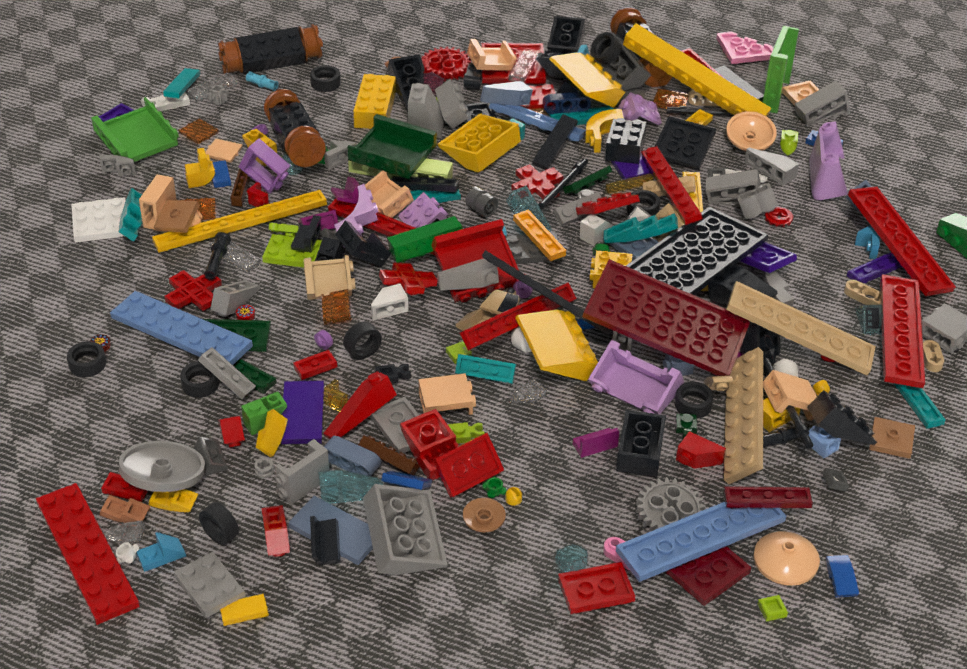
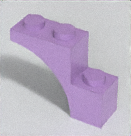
M364 184L357 186L359 199L353 212L341 222L334 224L336 231L346 220L361 235L364 233L362 226L378 220L376 213L379 210L376 203L371 202L373 200L370 189L366 190Z

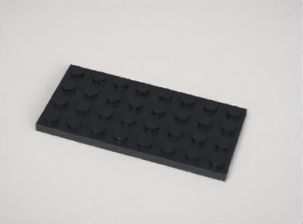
M709 206L701 212L702 220L687 225L684 224L626 266L695 295L768 240V234Z

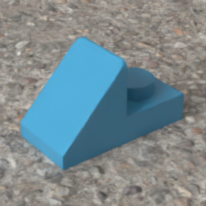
M870 225L858 231L855 245L866 247V251H869V259H876L880 246L879 235Z
M156 532L157 543L136 552L144 572L186 557L179 539Z

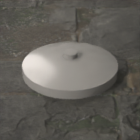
M170 441L139 443L126 449L119 458V473L126 482L135 487L156 492H172L189 488L202 479L205 469L204 458L198 451L187 445Z

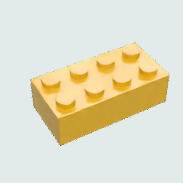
M363 75L353 111L354 128L372 129L374 126L373 117L376 114L390 118L396 95V76Z

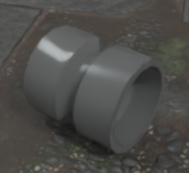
M476 186L468 192L465 203L468 207L478 211L479 214L487 218L495 213L499 200L484 189Z

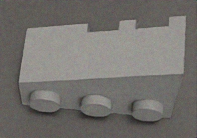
M834 81L795 103L796 115L807 126L823 122L829 117L837 118L840 114L848 115L850 114L847 90L837 81Z
M758 169L707 177L706 194L709 204L729 206L731 204H739L736 196L761 185Z

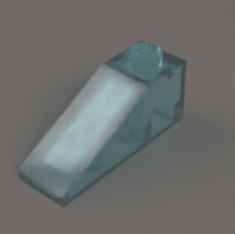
M527 185L510 193L506 202L513 214L529 209L549 232L552 231Z
M343 470L319 472L321 499L329 504L363 500V497L374 484L383 485V480Z

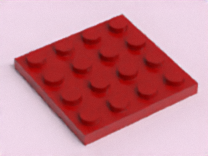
M481 43V48H500L502 43ZM507 43L516 56V63L513 65L512 71L482 70V83L493 84L522 81L525 84H546L545 69L536 60L538 53L544 54L543 43Z

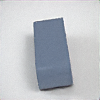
M333 436L324 445L328 450L329 463L361 478L369 479L381 465V459L377 454L339 436Z

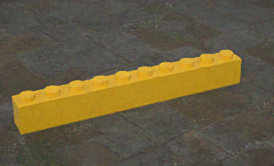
M637 23L625 35L623 45L627 49L632 50L654 66L665 71L668 75L673 76L695 92L700 93L708 100L719 105L722 109L727 110L733 115L741 112H757L768 117L771 107Z

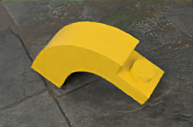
M622 109L605 110L593 115L588 120L585 143H590V146H593L594 153L601 152V136L610 132L613 119L624 118Z

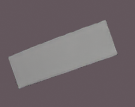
M764 271L762 280L778 292L773 298L793 307L794 298L788 293L789 284L776 271L771 273Z

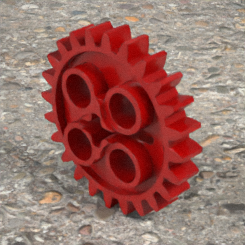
M448 46L445 49L440 47V49L434 48V51L428 50L429 53H424V56H422L424 74L427 73V77L432 76V79L438 78V81L441 79L446 81L447 79L453 80L455 78L459 80V77L463 78L468 64L472 63L469 55L465 54V51L460 52V49L454 50V47L449 49Z

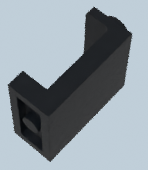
M346 220L335 234L352 256L382 267L391 255V251L376 233L372 232L368 239L365 240L354 226Z

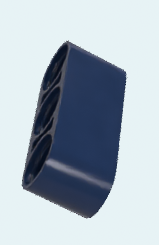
M583 92L548 94L544 96L542 101L545 111L549 114L584 112L591 107L590 98ZM581 100H586L585 103H579ZM565 101H570L567 105L563 104ZM554 102L552 106H547L548 103Z

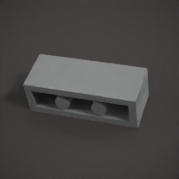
M449 79L436 88L435 92L443 119L453 129L469 117L460 85Z

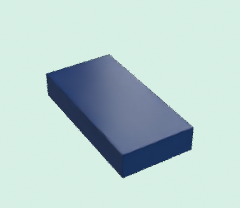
M226 160L213 162L215 175L212 179L214 188L231 186Z

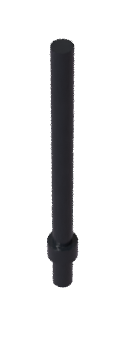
M687 106L667 107L666 113H675L683 116L694 114L699 109L712 115L734 116L725 109L687 108Z
M583 158L580 162H577L572 167V170L538 204V207L544 209L577 174L584 170V167L588 164V159Z
M765 358L763 365L769 375L775 369L770 360ZM788 405L786 410L795 426L798 438H801L806 449L812 448L813 443L809 437L808 428L802 423L794 406Z

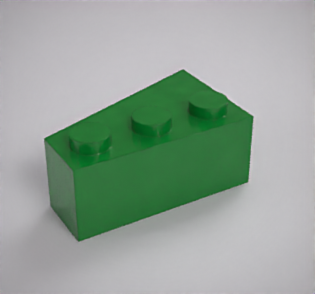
M954 213L941 218L936 233L967 258V217Z

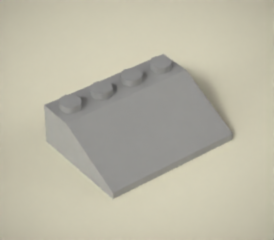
M374 484L363 497L378 573L400 575L446 567L448 564L431 491Z

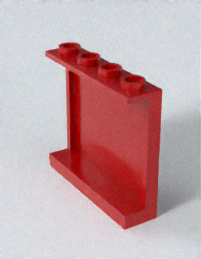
M499 219L435 236L432 248L441 270L444 271L484 259L482 254L486 250L519 271L502 231L504 227L503 220ZM498 268V283L482 288L450 290L455 303L459 301L463 303L477 296L479 298L484 297L494 290L504 291L505 288H513L514 283L518 280Z

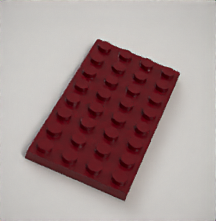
M610 259L582 315L585 319L717 376H730L750 324L749 320L735 315L725 308Z

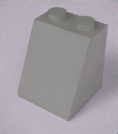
M421 83L412 84L408 99V123L436 131L437 137L441 138L445 120L429 85Z

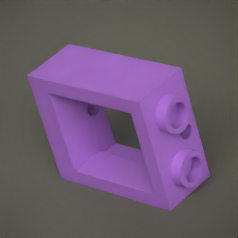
M257 139L248 147L239 168L255 182L261 183V187L270 194L272 191H277L283 185L282 181L289 175L287 171L291 165L261 139ZM257 157L277 173L276 178L256 161Z

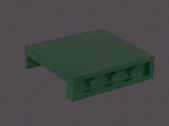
M376 114L373 117L374 126L355 147L347 146L348 160L409 179L437 146V132Z

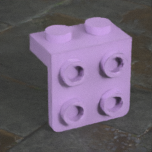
M631 92L621 101L619 108L622 109L625 120H636L641 116L657 125L662 123L657 105L653 101H647L642 96Z
M423 192L399 214V218L404 223L418 228L431 224L437 218L439 220L447 219L448 213L442 206L438 208L440 204L434 197L430 199Z

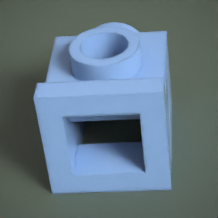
M816 425L809 430V437L813 443L812 449L820 456L826 458L839 450L841 438L831 436L823 428Z

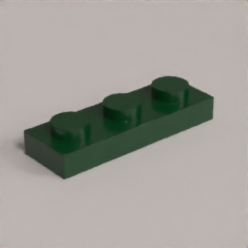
M611 166L604 167L564 187L565 194L570 192L576 194L582 191L581 187L585 186L588 188L595 184V180L602 181L608 178L607 174L613 172Z

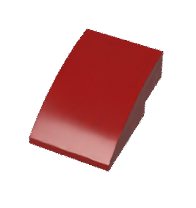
M433 409L400 423V428L426 477L435 480L440 478V475L432 459L459 445L456 442L454 432L437 409Z

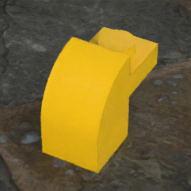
M204 148L197 149L198 163L184 164L188 188L204 186L215 175L213 162L210 161L209 154L205 153Z

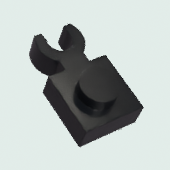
M394 364L375 367V372L387 375L391 384L398 383V378L404 380L411 378L409 364H401L399 367H395Z

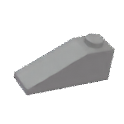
M747 148L745 163L758 169V171L784 186L797 177L799 164L792 159L753 148Z
M485 259L437 273L440 290L482 288L499 282L498 268Z
M242 280L214 288L210 310L224 317L236 313V309L244 305L260 289V285Z

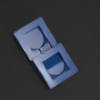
M826 556L829 579H832L835 598L858 596V585L849 556Z

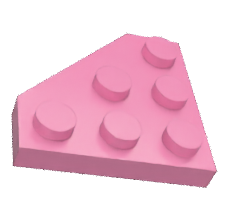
M733 32L717 33L716 39L731 64L770 60L773 51L771 45L766 43L764 46L757 43V40L748 37L743 39L737 37V34Z

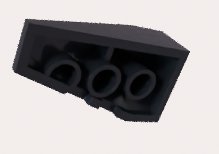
M545 50L544 54L538 53L536 60L550 77H555L556 80H564L567 76L550 60V57L571 54L573 52Z
M420 54L389 59L387 72L389 76H396V92L407 113L412 84H424V65Z
M750 322L741 345L743 355L759 347L763 351V360L768 358L771 364L774 365L777 362L775 360L776 356L780 354V335ZM763 365V381H764L765 378L768 376V373H767V371H766V369H765V367H764V365Z

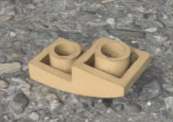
M712 376L704 380L705 385L711 390L717 391L727 390L733 383L732 376Z

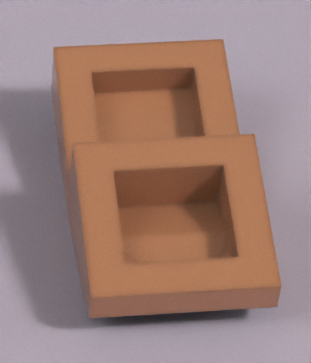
M109 495L100 511V516L128 524H142L150 506L132 498L126 502Z

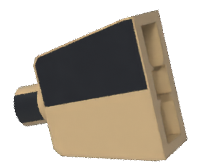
M508 288L505 292L494 290L480 306L482 308V319L488 320L520 305V297L516 295V291L512 288Z

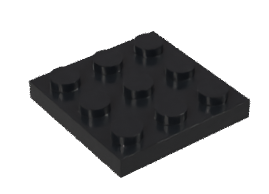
M668 116L655 147H658L667 162L699 171L716 134V128Z

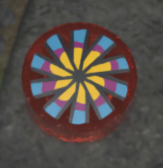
M104 334L96 335L90 340L100 344L104 352L111 346L110 338Z

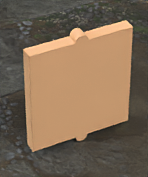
M215 139L208 146L205 153L209 154L211 159L226 160V162L231 163L238 156L243 146L242 144Z

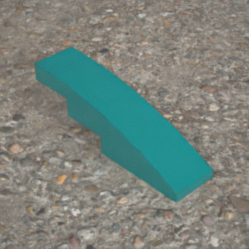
M131 188L123 207L118 232L134 242L138 236V228L142 224L139 204L142 194Z
M675 213L660 220L657 219L656 215H653L640 222L636 217H633L604 230V242H629L658 236L678 229V218Z

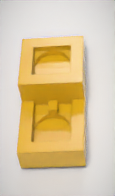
M274 409L268 411L265 428L258 432L256 448L269 457L274 456L284 435L288 419Z
M186 489L172 492L154 491L149 500V506L174 512H190L198 497V493Z

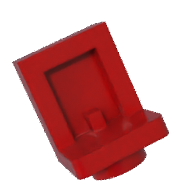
M256 182L247 190L248 203L250 205L260 207L269 204L268 193L261 190V183Z

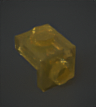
M336 379L325 386L323 391L324 404L332 409L341 411L348 401V394L339 390V381Z

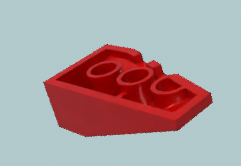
M379 372L370 374L360 384L325 430L324 436L329 439L333 436L342 437L394 398L397 394L388 376Z

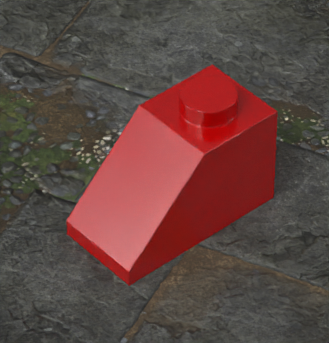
M234 416L218 419L223 444H228L229 447L241 445L240 441L245 440L241 417Z
M689 431L678 446L676 461L693 469L722 465L726 448Z

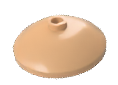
M741 112L734 115L729 120L726 128L729 141L744 151L747 148L763 151L774 143L777 135L774 123L765 115L757 112Z
M779 531L769 533L757 542L754 549L753 557L757 569L766 578L778 584L800 585L806 583L816 575L819 569L820 558L815 546L806 538L792 532Z

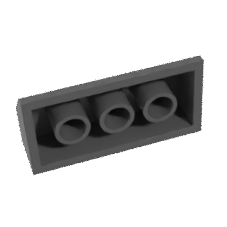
M612 33L622 44L619 56L609 64H601L596 59L594 60L603 66L604 72L606 71L613 76V81L616 80L622 85L621 89L628 90L640 87L651 74L632 50L627 49L623 45L624 41L615 33ZM608 42L603 47L601 55L609 49L611 42Z

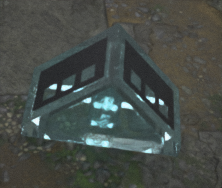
M882 305L856 306L855 310L862 333L882 334Z

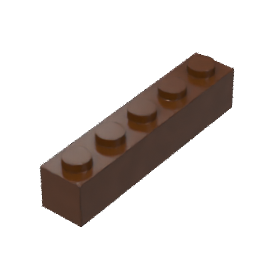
M240 168L230 197L231 206H243L251 179Z
M363 435L358 446L374 452L381 460L407 474H416L420 466L416 463V459L412 457L409 459L406 457V454L395 452L396 449L389 446L388 448L385 446V443L381 441L376 442L372 436L369 435L367 437Z

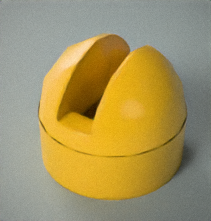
M826 380L818 381L812 387L817 396L823 390L828 394L830 391V386Z
M517 487L508 489L505 494L506 502L512 506L519 505L522 502L521 490Z

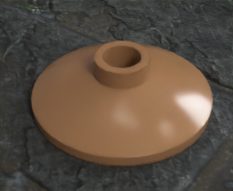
M490 498L474 499L463 510L465 524L478 532L494 531L503 525L506 518L504 507L498 501Z

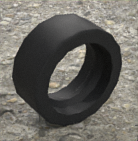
M611 32L601 33L594 39L591 45V56L601 64H609L619 56L622 44ZM608 42H611L609 49L601 55L603 47Z
M321 65L313 68L310 72L312 88L320 92L336 90L341 84L339 69L331 65Z
M637 190L631 193V195L639 196V202L627 205L626 209L629 215L637 206L635 204L638 203L651 205L650 207H641L651 216L659 212L660 198L657 194L648 190Z
M363 321L355 324L346 332L343 345L353 358L362 360L370 357L379 349L382 336L373 324ZM370 334L368 340L364 344L355 347L356 343L360 340V338Z
M80 342L72 346L67 352L68 367L71 373L76 376L91 377L99 374L106 366L104 349L96 342ZM92 355L97 357L88 363L76 362V360L83 356Z
M199 361L186 365L181 371L182 389L191 397H207L218 389L219 379ZM199 375L211 377L203 383H192L189 381L191 378Z
M686 382L676 390L675 407L680 414H696L697 418H703L712 410L714 394L703 383ZM686 396H697L705 402L702 404H691L683 398Z
M213 502L199 513V521L203 530L217 544L225 545L238 535L239 527L234 516L222 504Z

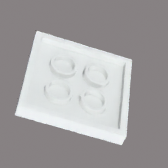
M125 197L72 204L74 241L83 242L123 237L124 235L119 233L118 230L126 201Z

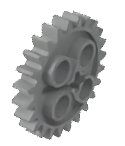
M658 478L656 484L650 481L649 486L644 485L643 490L639 492L636 501V513H639L638 520H644L642 526H650L648 532H651L705 509V505L702 504L703 498H697L698 491L691 492V485L687 488L684 487L685 481L677 484L676 478H674L673 482H669V479L665 478V481L662 483Z

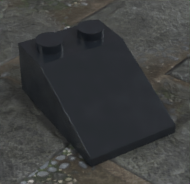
M554 16L547 49L578 52L585 34V18Z

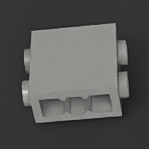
M945 303L939 308H935L931 315L924 317L921 321L922 336L928 340L936 341L941 348L951 354L956 349H961L967 341V316Z

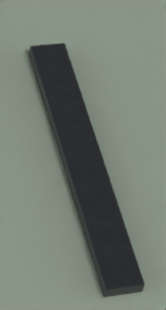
M485 250L482 254V257L606 335L613 336V330L583 318L584 311L488 251Z

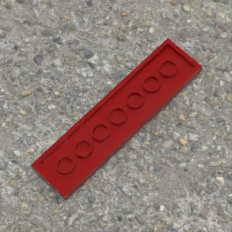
M877 186L850 189L847 195L900 262L901 266L910 275L911 279L919 281V288L925 296L954 291L956 288L954 283Z
M882 274L880 278L884 382L923 388L925 385L919 281Z
M77 483L35 498L96 624H101L139 608V601Z

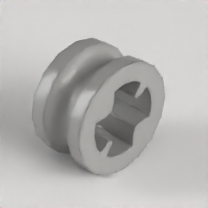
M265 457L255 462V474L259 478H268L273 475L274 468L271 459Z

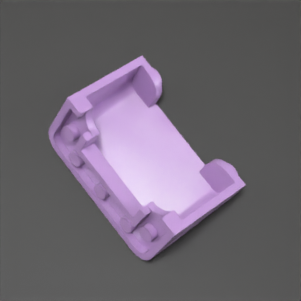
M836 121L824 123L819 128L809 159L811 192L815 200H825L848 194L839 157L844 159V152Z
M611 340L588 379L592 385L591 388L598 393H607L643 412L660 415L676 396V390L680 385L684 384L681 371L671 368L670 371L665 367L664 369L658 368L632 356L628 350L625 352L619 349L620 343Z

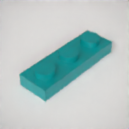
M458 354L455 373H466L468 376L513 383L517 364Z

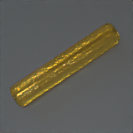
M646 174L607 183L605 189L610 194L643 186V182L654 181V177L652 174Z

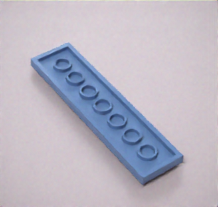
M134 291L110 312L112 319L200 357L213 347L232 365L253 346L250 339L137 291Z
M723 502L616 545V552L636 579L641 582L783 523L786 520V515L780 508H726V504Z

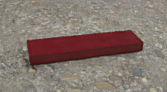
M724 486L723 490L726 508H812L813 505L809 487Z

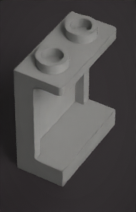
M315 439L308 443V456L288 469L283 468L280 464L275 466L277 494L282 500H286L291 505L330 479L328 450Z

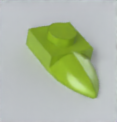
M782 130L780 146L782 151L789 156L797 148L799 132Z

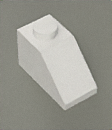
M590 214L581 221L580 239L594 246L604 238V230L614 225L594 214Z
M401 284L382 288L371 304L372 320L408 312V296Z

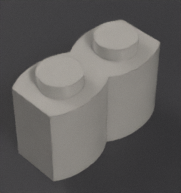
M769 183L736 196L745 219H754L760 213L771 212L778 206Z

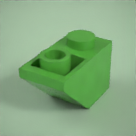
M275 392L242 405L243 423L251 435L257 434L259 430L265 428L267 412L274 409L282 414L287 408V403L279 392Z

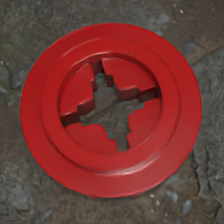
M775 207L773 211L765 212V221L769 222L770 225L774 224L776 227L781 226L784 228L785 225L789 226L793 222V214L786 208Z

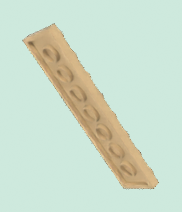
M738 281L734 284L726 310L850 367L864 375L870 373L876 346Z
M759 347L736 358L730 374L733 377V383L726 390L724 481L728 484L763 469V351Z

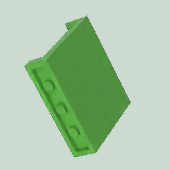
M783 26L770 56L763 103L771 107L770 112L778 113L783 83H790L799 32L798 28Z
M146 97L144 98L145 107L102 122L98 116L91 117L94 132L111 153L133 159L134 162L177 146L179 135L177 130L172 128L170 122L167 119L165 120L161 111H158L154 103L150 102Z

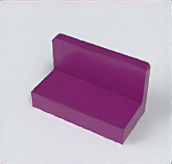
M347 177L345 189L331 187V192L339 201L357 204L359 199L357 186H360L355 178Z
M335 210L315 214L316 216H321L322 230L324 228L329 230L335 229L334 224L339 223ZM314 215L300 218L298 224L309 225Z
M609 427L573 438L572 444L581 458L618 447L620 431L618 428L610 429Z

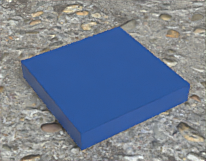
M389 471L382 474L381 480L422 490L430 488L433 479Z

